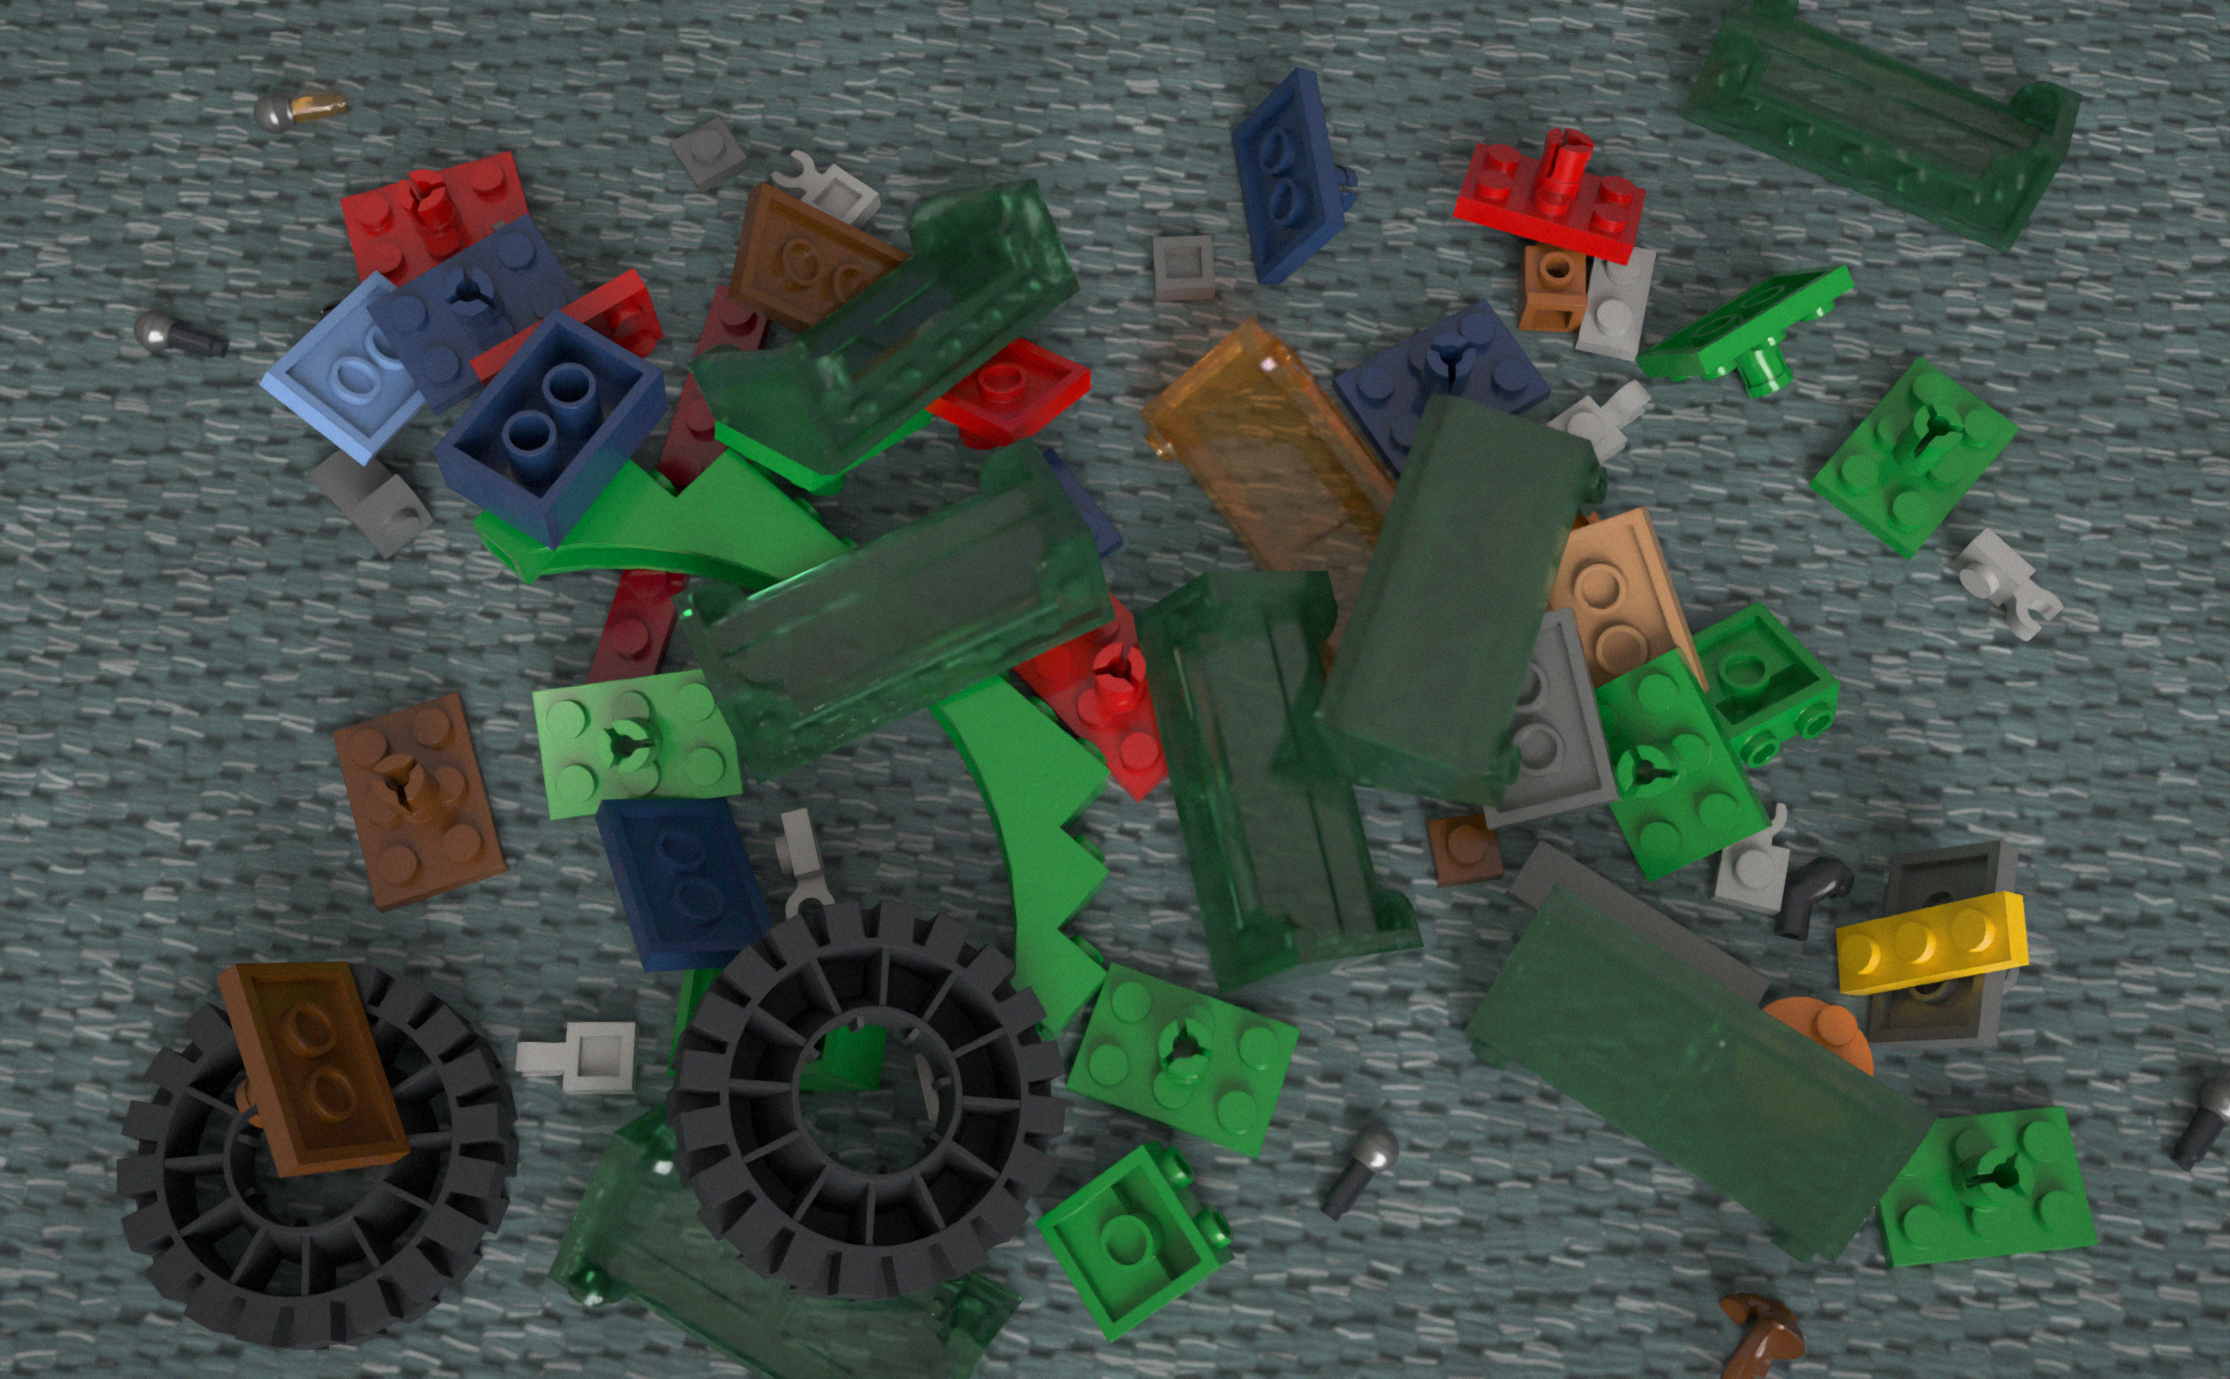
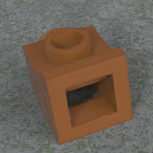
M1540 241L1535 246H1525L1519 265L1518 330L1578 333L1588 308V296H1586V254Z

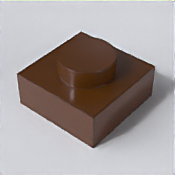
M1484 813L1427 821L1425 828L1438 888L1503 878L1505 873L1496 831L1488 830Z

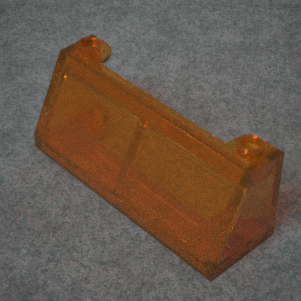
M1252 316L1138 412L1150 428L1145 438L1154 452L1166 463L1171 462L1175 458L1189 469L1324 654L1322 662L1326 670L1320 674V678L1328 691L1341 704L1349 701L1351 705L1364 708L1370 707L1446 659L1447 655L1443 640L1491 628L1502 622L1292 346Z

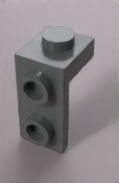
M340 448L310 472V477L385 560L434 522V519L414 491L398 474L393 475L376 456L364 467Z

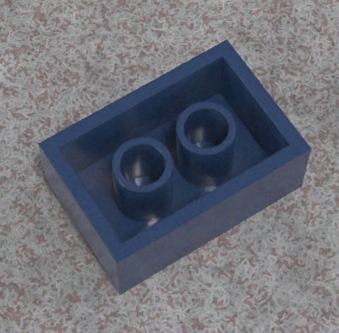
M554 307L434 447L433 450L446 486L555 551L668 411L663 371Z

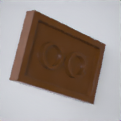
M762 182L750 189L727 300L868 363L899 340L914 257Z
M458 692L333 732L376 909L385 913L509 871L463 698Z
M348 961L238 963L217 976L247 1073V1077L237 1086L235 1093L236 1104L241 1114L254 1104L257 1105L258 1111L247 1121L259 1128H264L279 1178L392 1164L411 1152Z

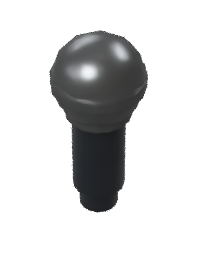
M148 310L141 314L134 323L135 339L139 345L148 351L156 352L175 348L209 358L214 356L224 358L229 347L228 341L219 339L215 334L179 325L177 321H174L164 311Z
M2215 1077L2202 1084L2199 1089L2198 1112L2174 1146L2176 1152L2170 1160L2187 1172L2191 1171L2195 1163H2201L2223 1128L2230 1126V1078Z
M1370 1125L1362 1129L1355 1136L1353 1152L1350 1155L1352 1160L1326 1194V1202L1320 1209L1335 1222L1338 1221L1342 1214L1348 1213L1374 1175L1378 1176L1396 1163L1399 1155V1143L1390 1130L1383 1126Z

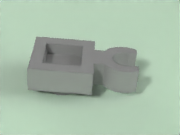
M794 150L790 154L793 167L802 173L799 177L793 179L786 178L777 171L771 175L774 188L859 230L881 207L878 192L834 163L823 175L816 171L812 158L803 151Z
M1777 803L1772 808L1770 820L1773 826L1718 851L1710 897L1711 901L1773 916L1781 911L1790 849L1771 844L1772 838L1786 824L1787 808L1785 804Z

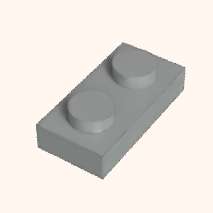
M1634 247L1627 266L1593 257L1586 290L1588 308L1578 331L1575 349L1634 362L1638 353L1657 251Z

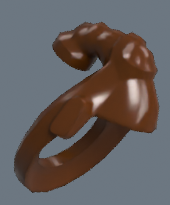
M1740 1292L1736 1295L1728 1294L1720 1302V1308L1734 1323H1744L1750 1315L1758 1317L1732 1353L1720 1379H1754L1756 1375L1758 1378L1763 1379L1766 1377L1773 1359H1798L1805 1354V1339L1797 1326V1317L1790 1308L1785 1306L1783 1301L1778 1299L1773 1301L1760 1297L1755 1293Z

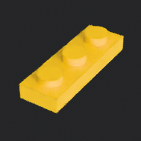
M2007 891L1836 928L1840 993L1847 995L1866 996L2029 965L2023 895Z

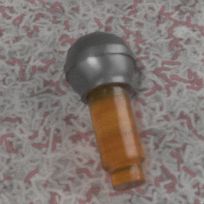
M269 93L257 100L253 112L255 121L262 130L279 135L289 130L292 126H296L297 122L333 117L340 112L347 111L343 94L333 95L327 93L289 99V97Z

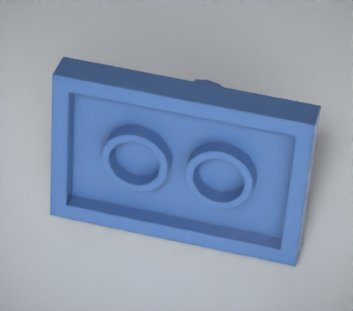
M377 270L267 370L259 384L364 467L427 403L366 308V306L398 288Z

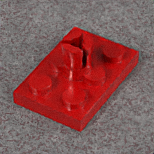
M1554 128L1547 133L1544 143L1545 149L1541 160L1521 155L1518 150L1508 145L1492 144L1488 146L1477 143L1452 217L1627 266L1636 240L1646 189L1635 187L1631 181L1619 176L1599 177L1585 173L1587 161L1590 160L1594 149V141L1585 133L1575 129L1565 128L1563 134L1559 128Z
M511 150L437 172L427 169L415 170L408 173L409 180L404 181L401 179L398 183L340 199L361 283L377 270L398 288L492 234L491 226L502 219L508 225L527 213L532 219L516 161Z
M634 268L560 309V311L642 359L654 350L656 341L664 337L647 287ZM544 319L469 361L484 389Z
M950 305L941 309L867 363L871 384L959 426V438H962V443L975 450H988L1001 446L1011 452L1015 451L1091 390L1089 368Z
M1104 585L1100 586L1009 663L1011 672L1035 697L1042 700L1053 710L1059 722L1076 740L1079 737H1083L1093 743L1107 759L1105 766L1111 770L1110 776L1136 803L1143 799L1231 721V715Z

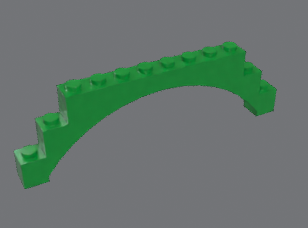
M729 447L689 486L678 494L671 482L660 472L651 469L646 473L629 458L555 551L486 510L472 521L484 548L528 586L541 575L588 569H648L696 575L745 587L789 604L836 629L877 658L924 704L954 744L979 789L997 835L1009 884L1014 930L1013 964L1015 965L1013 968V978L1009 983L1017 993L1029 986L1034 990L1048 1017L1035 1023L1038 1034L1045 1041L1056 1040L1103 986L1108 972L1100 966L1104 962L1101 954L1081 936L1074 934L1069 939L1063 932L1105 886L1109 874V869L1103 865L1106 861L1105 856L1090 840L1080 834H1076L1072 838L1066 833L1107 788L1111 770L1105 766L1107 764L1106 757L1089 740L1083 737L1074 740L1057 725L1059 723L1058 717L1042 700L1035 696H1030L1027 700L1009 684L1011 682L1009 675L995 660L986 655L979 659L962 645L963 638L949 621L939 615L930 618L914 604L916 599L913 593L903 582L892 575L884 579L868 565L869 559L867 555L852 539L847 536H841L837 539L822 526L823 520L821 516L806 500L798 496L791 500L776 487L777 481L765 466L750 459L746 462Z

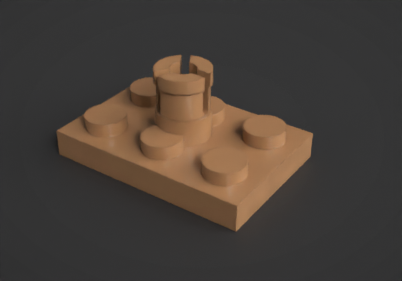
M1646 505L1519 549L1541 614L1568 606L1574 609L1594 690L1675 648H1682L1704 693L1710 689Z

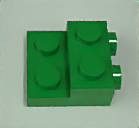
M1760 601L1692 635L1710 688L1705 695L1741 764L1745 762L1750 768L1761 767L1777 754L1780 749V743L1797 734H1800L1807 740L1816 738L1832 724L1836 714L1840 682Z
M1159 1140L1140 1145L1034 1222L1109 1343L1118 1340L1167 1304L1183 1296L1235 1259L1227 1246L1234 1241V1233L1228 1221L1213 1205L1203 1209L1188 1186L1196 1179L1189 1161L1175 1146L1171 1145L1164 1149Z

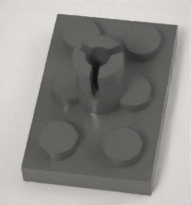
M1571 606L1443 640L1488 830L1496 831L1622 800L1575 611Z
M2002 840L1892 855L1884 917L2001 891L2014 893L2019 849ZM2019 967L1873 994L1867 1036L1868 1044L1890 1051L1997 1047L2002 996L2010 991L2017 981Z

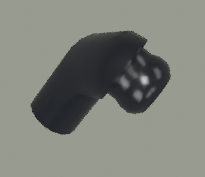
M1821 856L1786 876L1781 911L1776 915L1774 935L1806 941L1808 939L1813 905L1827 897L1833 899L1837 896L1842 898L1847 896L1854 885V875L1851 869L1845 866L1838 858Z

